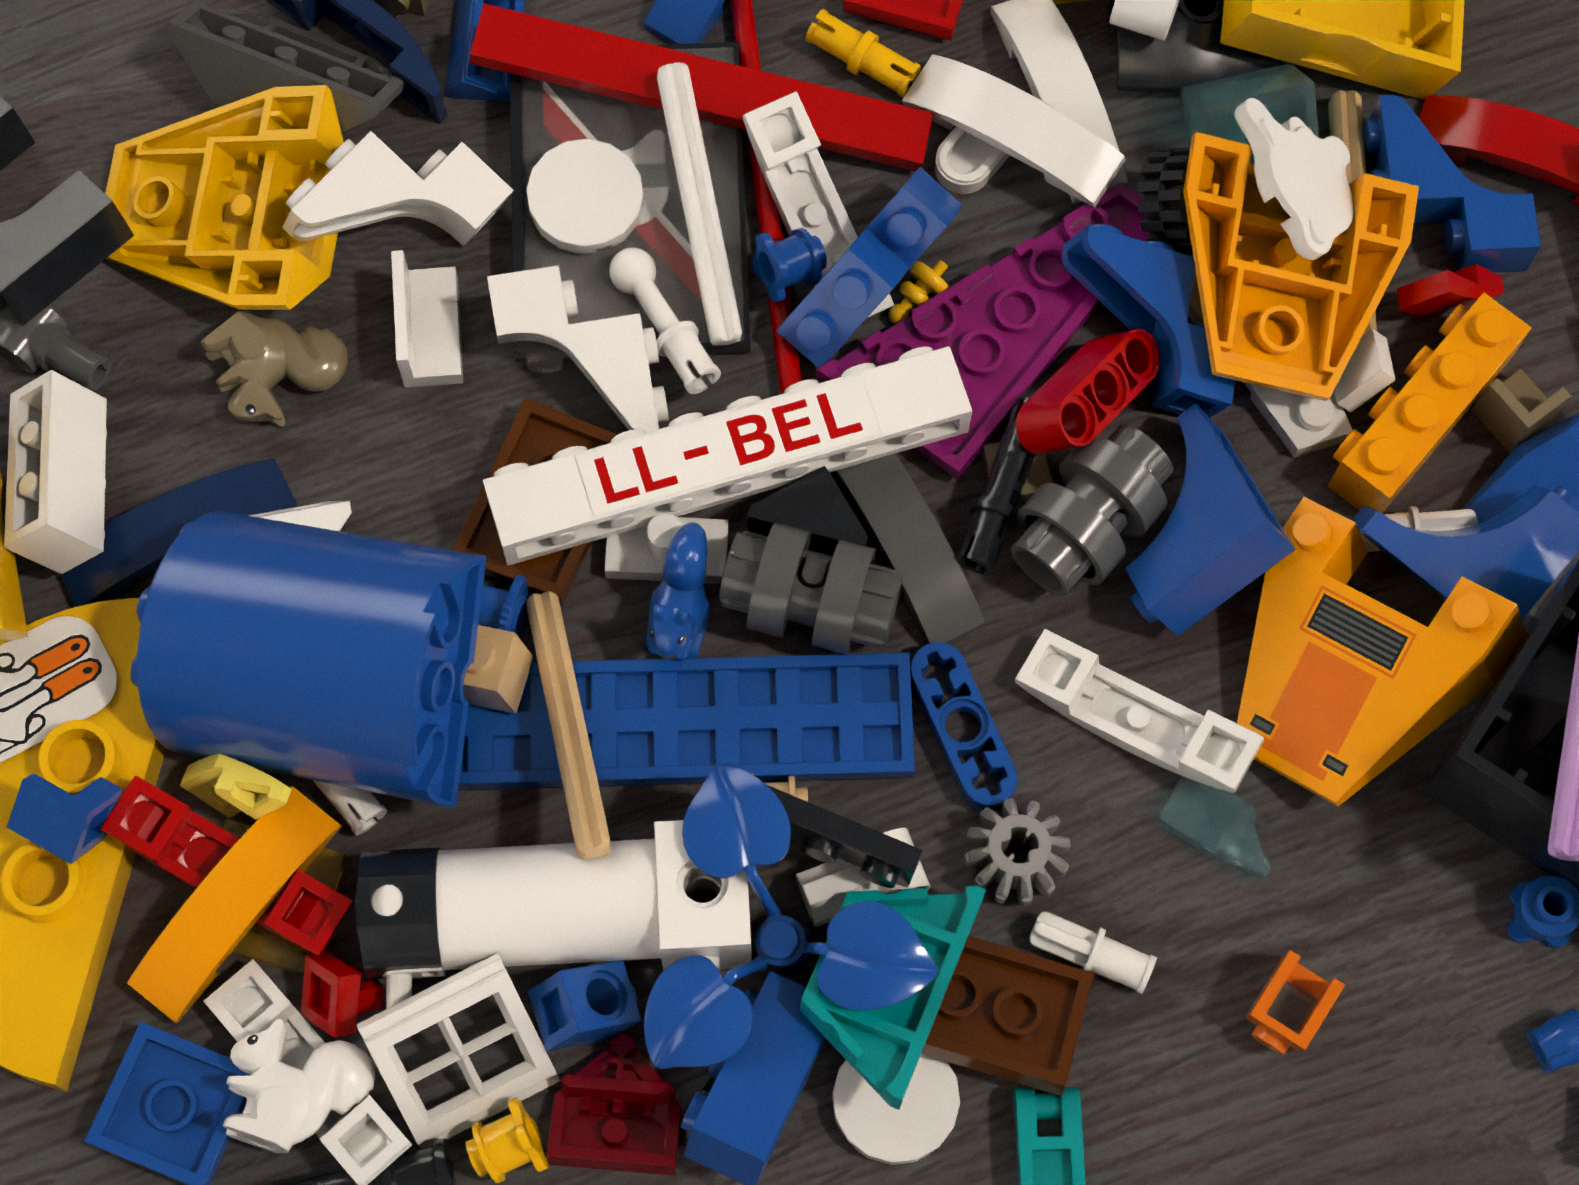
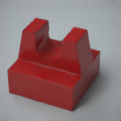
M328 951L323 952L320 958L313 954L305 955L300 1014L333 1038L355 1034L357 1016L381 1008L383 984L378 980L362 982L363 970L357 966L350 967Z

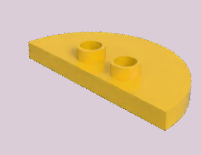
M139 598L99 601L69 608L27 625V631L51 619L62 616L77 617L88 622L98 633L116 669L117 687L111 701L101 711L84 720H71L58 725L48 733L42 742L0 763V1067L34 1083L67 1092L136 853L106 834L103 841L70 864L8 829L7 824L21 782L30 774L40 776L73 796L100 777L122 788L119 799L135 775L156 787L167 748L160 744L151 732L142 710L138 687L134 686L131 681V665L138 652L141 626L137 614Z

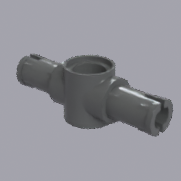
M49 306L25 325L7 308L0 312V356L18 369L29 374H34L38 367L45 371L55 369L93 391L99 389L106 382L111 371V362L108 361V358L72 339L71 331L67 329V322Z

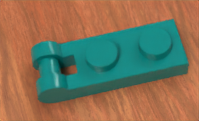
M1065 1087L1062 1096L1057 1094H1035L1034 1088H1014L1013 1111L1016 1128L1018 1185H1086L1079 1087ZM1059 1119L1061 1136L1038 1137L1037 1120Z

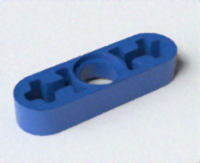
M934 642L927 644L917 651L912 660L910 676L913 691L965 802L978 811H982L987 807L998 811L1002 809L1004 800L1012 798L1017 785V772L962 654L955 647L947 643ZM936 660L940 667L950 665L952 668L948 674L947 686L953 698L948 700L939 709L934 705V703H942L944 696L939 682L935 678L928 680L923 678L927 674L928 662ZM961 691H964L966 696L955 697ZM956 712L972 714L980 724V734L969 742H959L952 739L945 728V722L948 717ZM986 745H989L992 751H985L982 757L987 772L991 776L1001 774L1004 778L999 783L998 794L992 796L986 788L976 790L973 786L979 776V769L974 758L971 757L964 764L959 759L977 754Z

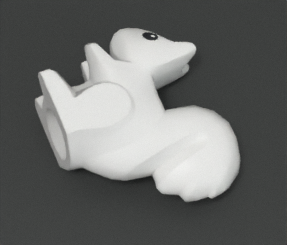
M282 1019L275 1020L268 1030L239 1040L231 1049L230 1058L236 1067L249 1075L229 1076L226 1084L229 1085L228 1089L247 1098V1102L242 1114H232L225 1118L223 1127L227 1128L226 1135L274 1153H288L292 1145L302 1142L318 1131L331 1110L341 1115L347 1114L355 1105L358 1106L368 1097L370 1090L374 1087L375 1070L371 1058L364 1050L353 1043L342 1040L326 1042L313 1051L301 1070L281 1062L287 1034L285 1022Z

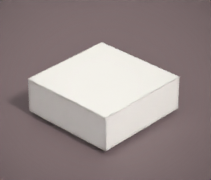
M1374 329L1361 337L1334 389L1337 404L1349 412L1356 410L1396 380L1387 338Z

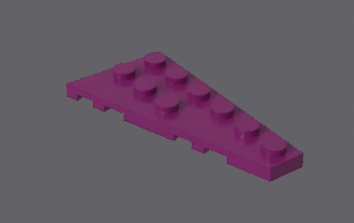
M1122 182L1116 184L1104 193L1095 208L1087 203L1064 216L1062 223L1036 239L1030 237L1014 247L1013 253L992 266L986 264L913 309L909 317L883 333L879 330L861 341L860 347L837 361L832 359L817 368L816 378L821 382L841 377L847 369L859 364L873 363L878 367L898 361L899 357L904 353L918 347L927 346L931 347L934 351L950 346L972 408L968 433L914 449L958 480L981 452L983 445L989 442L1010 416L1014 401L1020 397L1024 399L1101 304L1094 295L1065 269L1062 263L1063 245L1088 224L1111 225L1118 228L1123 235L1147 242L1146 238L1149 232H1142L1140 222L1145 218L1144 212L1138 213L1137 202H1143V197Z

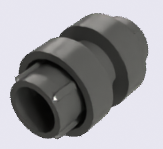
M1120 425L1108 439L1097 436L1086 446L1074 448L1059 466V473L1065 487L1054 483L1042 484L1018 511V522L1024 534L1011 547L1012 557L1025 574L1045 590L1058 596H1065L1078 581L1090 585L1101 584L1126 554L1125 545L1119 534L1121 533L1129 537L1143 536L1167 508V498L1161 486L1173 473V465L1162 448L1136 428Z
M779 523L773 524L768 536L749 531L736 533L723 573L719 602H721L723 607L748 613L747 629L783 638L790 621L814 628L811 644L813 647L843 655L849 654L853 641L876 648L886 645L900 595L903 575L897 570L874 565L876 549L839 540L833 557L809 550L811 532Z

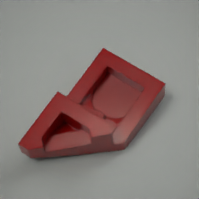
M1473 264L1455 272L1445 270L1397 288L1399 310L1410 315L1427 318L1453 312L1460 303L1466 308L1472 306L1483 292L1491 298L1504 293L1502 276L1478 264Z

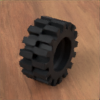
M1190 147L1156 150V153H1151L1147 157L1149 164H1143L1141 170L1145 181L1138 182L1137 192L1143 194V202H1137L1138 213L1144 212L1145 216L1140 222L1142 232H1149L1146 241L1164 242L1171 245L1176 252L1193 254L1183 194Z

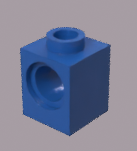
M623 960L562 970L528 991L546 1052L609 1040L641 1021L637 1007L636 991L629 981Z

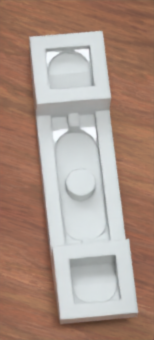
M1010 0L991 6L990 13L1010 59L1017 57L1033 96L1075 120L1119 151L1111 123L1089 67L1071 30L1053 1ZM1122 165L1107 190L1120 182L1127 185L1128 181L1124 165ZM1070 195L1073 204L1081 201Z
M932 54L902 99L904 106L932 112V121L949 130L956 126L1039 170L1044 174L1046 182L1094 208L1126 161L1125 156L1109 143L1047 103L995 76L946 57Z
M796 91L750 111L742 117L759 166L789 236L792 230L802 227L811 236H817L824 246L827 265L822 270V279L858 237L819 154L818 148L821 143ZM890 294L868 317L894 306Z
M1044 629L1015 678L1016 684L1028 693L1106 741L1178 775L1231 793L1236 792L1264 742L1263 736L1210 710H1207L1205 716L1100 665L1097 654L1047 629Z
M254 959L204 1000V1003L237 1042L249 1035L268 1030L275 1020H284L287 1034L281 1062L302 1070L313 1051L325 1043ZM370 1094L358 1106L355 1105L347 1114L341 1115L331 1110L321 1128L315 1132L320 1141L357 1185H368L412 1146L410 1141Z

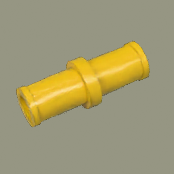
M821 9L815 17L818 23H811L805 36V41L810 44L813 43L847 63L846 70L858 76L862 72L897 92V95L903 98L910 89L908 86L909 82L913 84L916 80L921 65L916 62L913 63L879 43V36L870 30L863 34L832 16L827 10Z

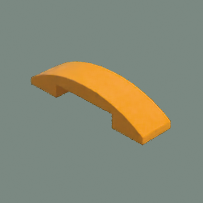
M293 786L291 787L292 791L286 805L259 818L207 875L159 935L128 980V985L173 1022L178 1023L217 977L219 974L216 972L218 967L289 884L296 871L299 869L304 872L342 827Z

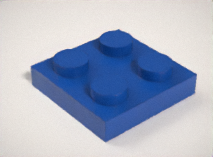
M140 1021L84 1142L186 1185H210L231 1140V1137L226 1135L227 1128L223 1127L225 1118L232 1114H242L247 1102V1098L237 1095L228 1089L229 1085L226 1084L227 1078L229 1076H248L249 1074L236 1067L231 1058Z

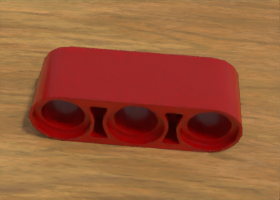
M1134 329L1094 338L1086 342L1020 408L1016 419V430L1020 443L1032 454H1045L1083 447L1091 443L1157 374L1160 365V353L1157 343L1151 334L1143 329Z

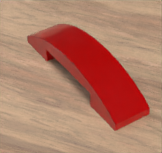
M1426 96L1419 119L1453 163L1463 166L1467 157L1470 156L1574 191L1576 194L1573 204L1579 205V128L1554 118L1507 104L1460 96Z
M136 775L100 828L102 832L194 889H197L219 861L240 839L193 812L185 803ZM298 869L289 884L255 924L320 958L353 905V901Z

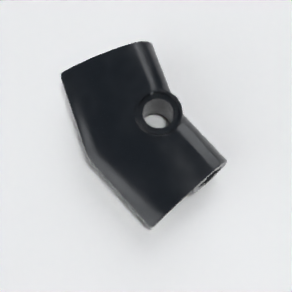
M1107 0V31L1111 37H1117L1116 87L1119 91L1211 92L1222 90L1289 63L1221 44L1224 0H1179L1165 41L1110 24L1109 20L1115 0ZM1186 7H1195L1204 16L1194 15Z

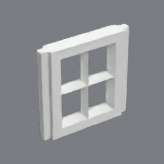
M498 953L356 1024L421 1150L433 1147L435 1140L443 1138L447 1140L472 1127V1124L478 1121L482 1122L509 1108L508 1101L515 1097H519L522 1101L560 1081ZM493 995L506 1023L462 1044L449 1017ZM437 1023L451 1051L407 1073L393 1045ZM512 1033L525 1061L481 1082L468 1055ZM457 1061L470 1089L426 1110L413 1083Z

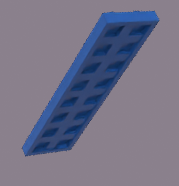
M909 653L686 658L682 661L676 659L572 661L599 786L704 783L712 769L720 765L733 766L751 774L754 773V776L762 782L788 781V776H795V781L914 778L915 764ZM538 662L531 663L517 714L468 705L458 790L563 787Z

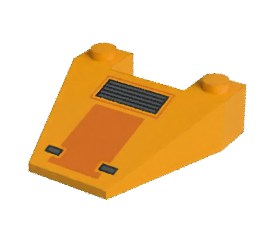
M1303 497L1283 526L1285 533L1296 550L1265 572L1237 724L1264 737V742L1254 760L1339 807L1492 685L1523 639L1526 631L1516 603L1463 576L1428 627L1346 585L1368 553L1357 525L1354 521Z

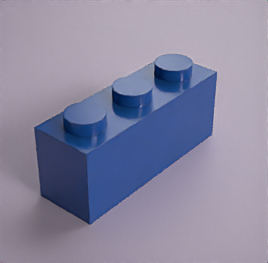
M770 971L760 992L750 988L747 990L746 995L753 1008L752 1032L746 1044L738 1053L722 1063L709 1067L707 1075L716 1080L708 1096L698 1091L696 1092L681 1124V1128L690 1132L684 1152L685 1157L744 1185H757L826 1041V1038L799 1010L801 999L806 989L805 986Z

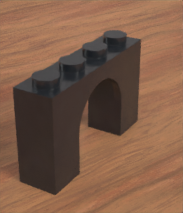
M0 96L1 171L35 144V141L14 108ZM77 170L24 213L0 222V312L7 308L23 325L134 236L114 202L80 170Z

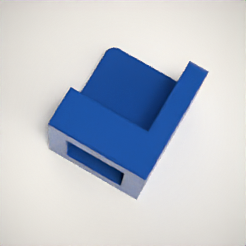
M30 774L21 782L7 828L72 864L105 839L106 833L102 832L100 828L117 804L122 788L100 777L73 796L40 776Z

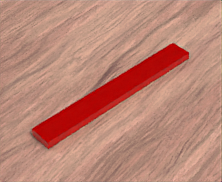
M483 3L470 52V64L663 110L657 81L658 69L666 64L681 62L689 67L698 117L701 120L746 130L742 117L744 114L797 91L821 143L819 148L912 171H917L923 165L933 117L932 112Z

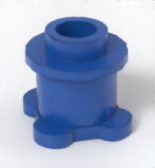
M802 227L792 230L790 237L773 242L772 237L767 232L756 235L757 248L755 256L752 257L753 270L757 278L762 280L767 288L770 299L774 303L785 300V287L801 282L810 286L820 281L822 270L827 265V256L824 246L817 236H811Z
M1554 875L1541 876L1530 883L1521 882L1517 884L1510 892V900L1514 904L1513 921L1508 924L1507 931L1512 940L1519 944H1524L1529 940L1542 941L1554 949L1561 948L1569 942L1571 932L1579 925V892L1575 886L1566 879ZM1543 902L1552 906L1555 916L1549 914L1544 909Z

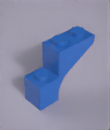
M1379 95L1370 118H1364L1362 122L1365 153L1372 152L1374 170H1371L1370 174L1419 186L1414 224L1446 222L1444 229L1445 248L1448 254L1455 255L1457 270L1478 264L1494 273L1526 271L1541 247L1533 193H1501L1483 188L1470 181L1460 172L1403 98L1397 95Z
M919 167L776 331L816 367L819 368L827 363L895 288L916 260L945 230L963 205Z
M1088 224L1063 245L1062 263L1065 269L1129 330L1143 329L1150 333L1156 341L1160 353V365L1157 374L1153 378L1152 407L1180 415L1196 403L1211 418L1232 405L1235 380L1212 375L1204 322L1187 323L1195 266L1194 257L1176 252L1171 245L1164 242H1145L1123 235L1118 228L1106 224Z

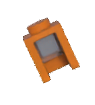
M1291 950L1281 957L1275 970L1245 1017L1246 1020L1256 1025L1251 1036L1282 1056L1285 1055L1289 1047L1298 1053L1306 1050L1345 987V984L1335 978L1327 982L1300 965L1298 961L1301 956Z

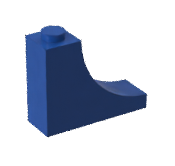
M1196 403L1176 417L1185 439L1186 469L1175 508L1149 547L1125 568L1136 588V591L1130 595L1131 600L1141 615L1150 624L1160 620L1177 636L1296 550L1225 432Z
M1533 485L1517 502L1497 516L1482 523L1455 530L1430 531L1405 527L1389 519L1378 510L1365 505L1352 519L1362 536L1444 602L1463 576L1516 603L1522 620L1579 551V498L1559 485L1554 491Z

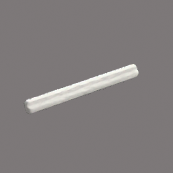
M681 62L666 64L659 67L657 81L709 339L714 346L730 345L740 341L742 328L689 67Z

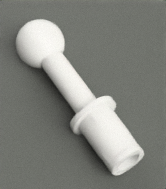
M631 247L618 252L612 259L609 269L612 283L621 292L635 295L660 334L656 340L658 355L669 359L682 379L687 392L690 394L703 392L708 387L701 376L706 375L709 381L714 384L720 378L721 371L713 363L698 340V327L692 321L679 322L654 283L656 265L653 258L646 251Z

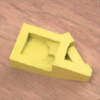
M220 753L188 765L180 783L181 787L228 818L243 811L255 820L286 805L292 791L291 788L276 778Z

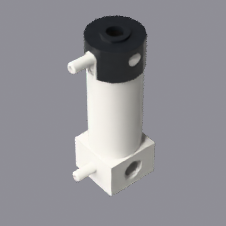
M684 820L654 822L655 839L610 841L611 850L608 855L594 857L590 860H583L577 855L575 843L442 850L439 847L362 851L359 860L358 884L355 896L356 930L366 977L386 978V1009L412 996V978L446 976L447 970L467 969L497 953L504 967L661 958L663 971L679 959L691 955H702L710 959L720 971L732 969L751 961L748 880L744 870L734 877L721 879L712 877L696 867L688 857L683 844L682 830ZM703 889L711 890L718 894L712 901L705 903L695 902L689 898L696 891Z

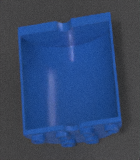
M223 511L209 512L193 522L186 523L164 556L151 587L146 588L141 594L137 607L141 626L138 652L131 665V681L134 686L138 687L142 710L151 732L160 744L175 753L200 758L220 753L260 770L445 807L456 806L469 700H466L463 695V681L468 667L474 663L486 556Z

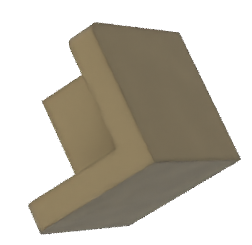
M1519 369L1503 382L1496 378L1488 384L1471 410L1504 448L1511 453L1517 445L1532 438L1552 423L1572 396L1563 387L1547 398L1526 373Z

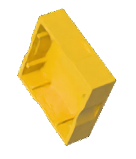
M1224 0L1220 43L1425 100L1427 95H1433L1461 72L1465 0Z

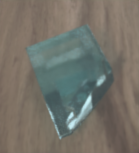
M1182 776L1155 823L1202 851L1257 878L1267 877L1271 869L1268 857L1264 858L1254 825L1257 817L1253 805L1245 806L1244 801L1231 792L1220 790Z

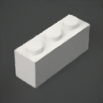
M53 370L46 372L10 394L4 548L57 573L63 574L104 552L107 399Z

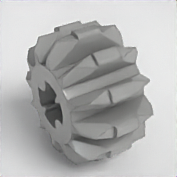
M1005 799L1002 805V817L987 807L980 814V820L984 828L970 827L967 832L966 840L977 849H973L965 854V866L971 868L985 867L975 878L974 885L986 888L995 881L999 884L995 893V901L1003 904L1008 897L1010 889H1016L1020 904L1022 906L1030 905L1033 897L1032 886L1039 893L1048 897L1055 890V884L1051 876L1064 877L1068 871L1069 864L1057 855H1061L1069 850L1071 846L1070 839L1064 836H1050L1058 828L1060 819L1057 815H1051L1042 822L1038 821L1036 817L1040 804L1037 801H1030L1025 815L1018 814L1017 804L1014 799ZM1010 841L1021 842L1020 850H1023L1025 847L1031 850L1027 855L1025 863L1013 862L1014 854H1011L1008 858L1004 855Z

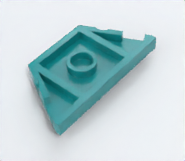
M966 886L964 893L928 895L927 888L902 889L894 894H885L878 890L849 891L841 905L840 910L856 902L873 901L888 905L898 911L910 923L925 950L938 967L937 976L912 997L888 1007L860 1011L841 1007L821 992L817 984V972L825 956L820 955L802 996L799 1008L801 1013L890 1107L898 1110L901 1107L986 892L985 888Z

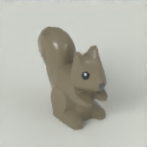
M249 310L238 311L201 340V345L206 350L205 356L209 361L215 362L224 359L228 363L230 368L220 375L216 383L219 385L218 388L222 394L236 390L228 402V411L235 419L246 422H271L277 427H283L285 425L283 411L270 391L277 383L288 377L301 389L312 392L325 391L340 381L349 364L346 345L341 338H338L329 329L319 330L310 325L298 333L285 321L272 317L256 316Z

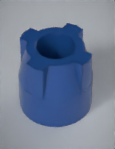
M1571 1008L1548 1019L1539 1028L1526 1034L1529 1045L1540 1062L1541 1068L1546 1073L1579 1063V1012L1575 1008Z

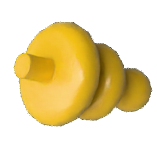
M940 259L931 269L923 262L916 261L909 268L917 281L915 284L905 281L900 285L899 290L904 299L900 304L890 308L888 316L891 323L896 325L909 317L910 312L915 307L930 299L927 296L930 292L936 296L949 288V285L941 277L948 268L945 262Z

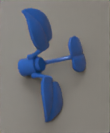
M720 765L712 769L692 800L684 818L682 837L686 853L696 867L715 878H731L744 870L748 882L767 912L768 919L760 925L756 933L755 945L759 955L749 962L730 969L723 976H721L716 965L702 955H691L679 959L661 973L650 992L644 1018L645 1041L650 1059L656 1067L660 1069L708 1067L722 1063L738 1053L746 1044L752 1032L753 1008L747 995L731 985L736 980L751 973L764 971L769 965L781 970L791 971L805 965L811 956L817 954L824 955L825 957L817 972V984L821 992L841 1007L860 1011L876 1010L900 1003L921 991L937 976L938 967L925 950L910 923L898 911L880 902L863 901L843 908L829 923L827 930L828 944L813 942L811 933L803 924L789 916L782 915L780 908L776 906L761 880L756 865L766 866L781 861L788 853L791 841V824L786 809L777 795L751 773L728 765Z

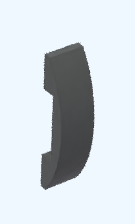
M888 455L831 472L846 501L852 500L889 568L897 570L903 575L901 586L904 593L903 602L927 644L934 642L950 644L984 627L985 620L947 539L897 455Z

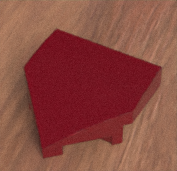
M623 1031L608 1043L609 1048L574 1075L569 1073L560 1080L561 1090L554 1095L546 1155L548 1165L675 1176L682 1106L676 1100V1089L669 1081L667 1083L664 1082L637 1051V1045Z

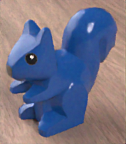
M695 522L683 525L670 542L663 565L664 579L652 593L647 636L644 645L645 649L653 655L665 658L675 655V659L680 661L686 658H698L710 615V601L704 589L708 554L707 537L704 529Z

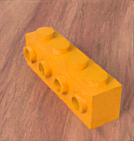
M1484 292L1470 309L1460 303L1439 330V333L1444 335L1445 339L1434 351L1425 345L1407 366L1404 374L1411 379L1398 393L1392 387H1389L1373 406L1368 415L1375 422L1365 434L1362 435L1354 429L1339 446L1332 458L1340 464L1328 487L1358 510L1365 505L1383 513L1476 402L1486 386L1496 378L1510 361L1532 327Z

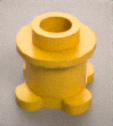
M519 1097L508 1101L511 1114L485 1126L479 1121L472 1124L473 1138L465 1143L469 1159L476 1173L480 1177L489 1174L493 1181L498 1184L505 1181V1173L530 1162H533L538 1172L549 1168L542 1147L539 1129L534 1119L525 1110Z

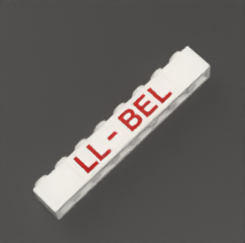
M950 346L934 351L931 347H918L904 353L899 357L898 361L878 367L873 363L859 364L847 369L841 377L822 383L814 379L797 382L786 388L784 394L763 400L759 396L744 397L729 404L727 410L703 416L702 413L698 412L684 414L672 420L668 427L648 433L642 429L625 431L613 437L611 443L588 450L585 446L569 447L557 452L552 457V460L529 466L527 463L510 464L498 469L494 473V477L484 479L483 484L506 563L509 566L647 526L654 516L661 513H670L678 517L785 486L823 466H826L830 473L968 433L972 408Z

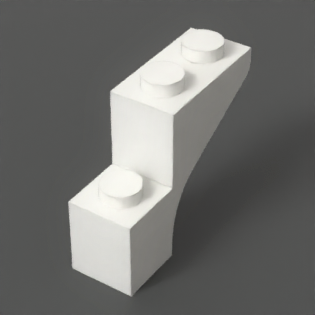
M370 131L357 145L350 139H347L330 156L325 165L331 171L318 184L308 178L293 192L285 203L291 211L282 228L294 239L307 241L395 217H414L437 225L464 247L502 208L514 190L463 142L448 156L439 149L416 174Z
M559 265L487 276L498 344L532 341L550 345L564 352L576 364L628 431L642 429L648 433L658 430V423L669 421L664 387H652L649 364L659 363L654 328H642L640 313L568 324L567 317L578 315L573 280L561 281Z

